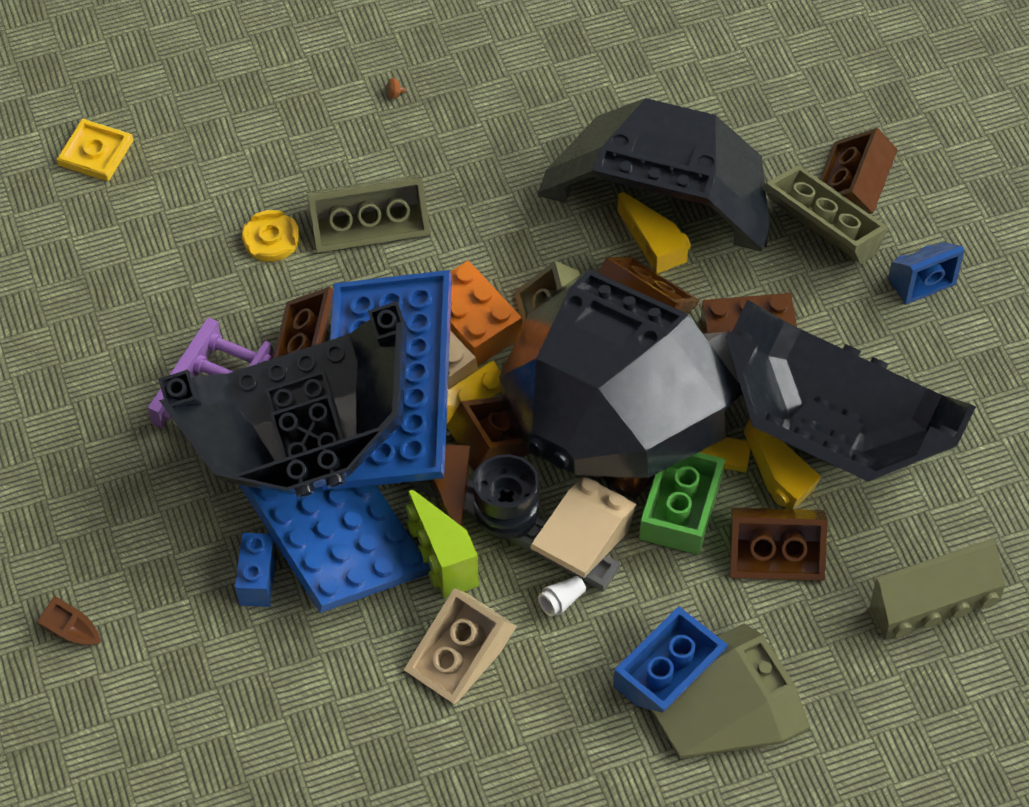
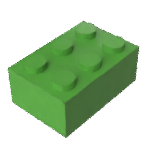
M698 452L655 474L641 518L639 540L700 555L723 479L725 459Z

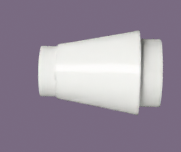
M574 576L573 578L544 587L542 593L538 595V602L547 615H561L586 591L585 584L580 577Z

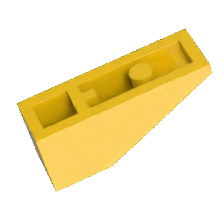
M625 192L619 193L618 213L653 270L661 273L686 263L688 250L691 247L687 235L681 233L677 225Z
M749 419L744 429V434L768 492L778 505L787 509H795L815 490L821 476L782 440L754 428Z

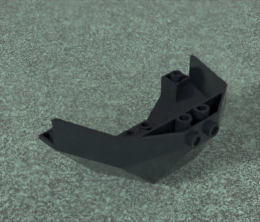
M644 98L596 116L549 166L538 191L539 197L566 203L572 184L591 176L711 206L735 229L733 245L762 252L763 246L767 247L769 216L766 190L764 188L765 179L762 156L716 115Z
M590 269L546 297L528 314L499 376L502 404L527 451L574 475L649 478L726 438L725 411L743 394L737 380L688 314Z
M749 300L746 301L732 333L728 331L726 335L752 426L868 482L957 447L976 408L974 405L939 394L887 370L889 364L872 356L871 360L868 361L859 356L860 350L850 345L844 344L842 349L810 334Z
M398 301L368 310L370 320L347 335L231 373L194 376L187 369L160 378L158 380L164 399L159 401L214 475L222 482L285 494H296L297 498L312 495L315 493V488L327 485L328 488L340 486L346 483L345 478L350 476L403 423L407 329Z

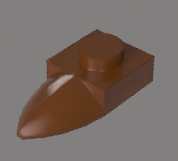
M55 595L36 623V625L62 641L66 639L82 645H94L101 642L99 633L90 619Z

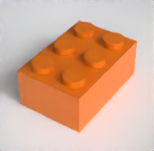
M468 260L450 271L452 275L450 331L476 357L479 366L515 343L522 329V317Z

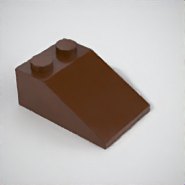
M501 396L461 401L446 425L458 445L470 446V465L475 472L485 460L496 455L510 454L524 457L531 454L527 451L502 404Z

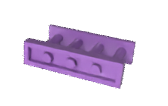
M207 318L170 375L187 369L194 376L202 372L209 375L231 373L233 371L207 361L213 351L220 350L250 363L249 366L273 359L271 344L265 341L257 353L222 339L218 321ZM161 389L149 405L148 411L151 423L163 428L167 420L172 419V417L159 401L164 399Z

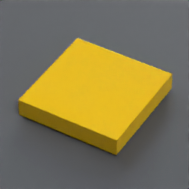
M81 119L56 159L58 166L109 182L132 144L133 136L130 133Z

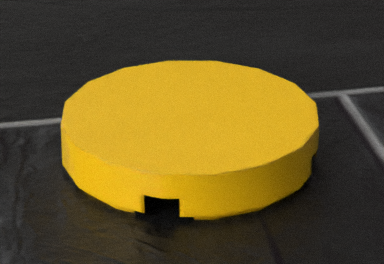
M265 210L256 213L251 217L247 225L245 223L242 229V242L246 252L253 258L264 262H275L287 258L295 251L299 244L300 233L295 219L286 216L284 212L279 210Z

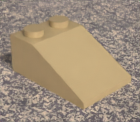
M583 476L568 490L532 542L530 549L585 578L628 533L637 504L598 484L596 481Z
M454 588L404 670L451 703L456 704L501 653L517 626L468 593Z

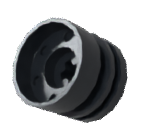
M496 455L485 460L476 469L473 477L476 522L483 531L498 538H517L528 533L536 524L539 516L538 472L530 462L515 455Z

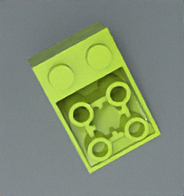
M410 490L409 504L405 505L410 519L407 520V526L411 537H417L420 545L417 548L422 554L423 562H428L431 571L428 573L433 588H439L443 598H447L454 588L464 592L479 587L478 555L467 530L416 491Z

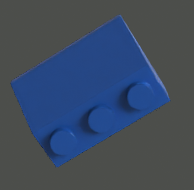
M678 606L614 669L613 687L637 707L664 712L728 648V645Z

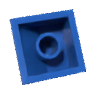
M946 242L933 246L927 245L918 252L907 256H899L892 261L888 279L905 305L956 285L965 250L960 245Z

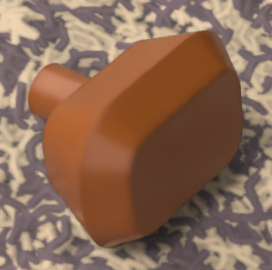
M394 77L389 79L386 87L387 95L391 100L398 98L400 93L406 92V88L400 87V82Z

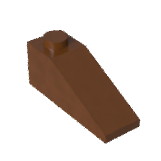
M446 444L444 478L430 480V485L441 511L463 527L470 470V446Z

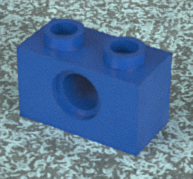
M242 533L235 585L239 606L271 607L277 558L276 543L271 534Z

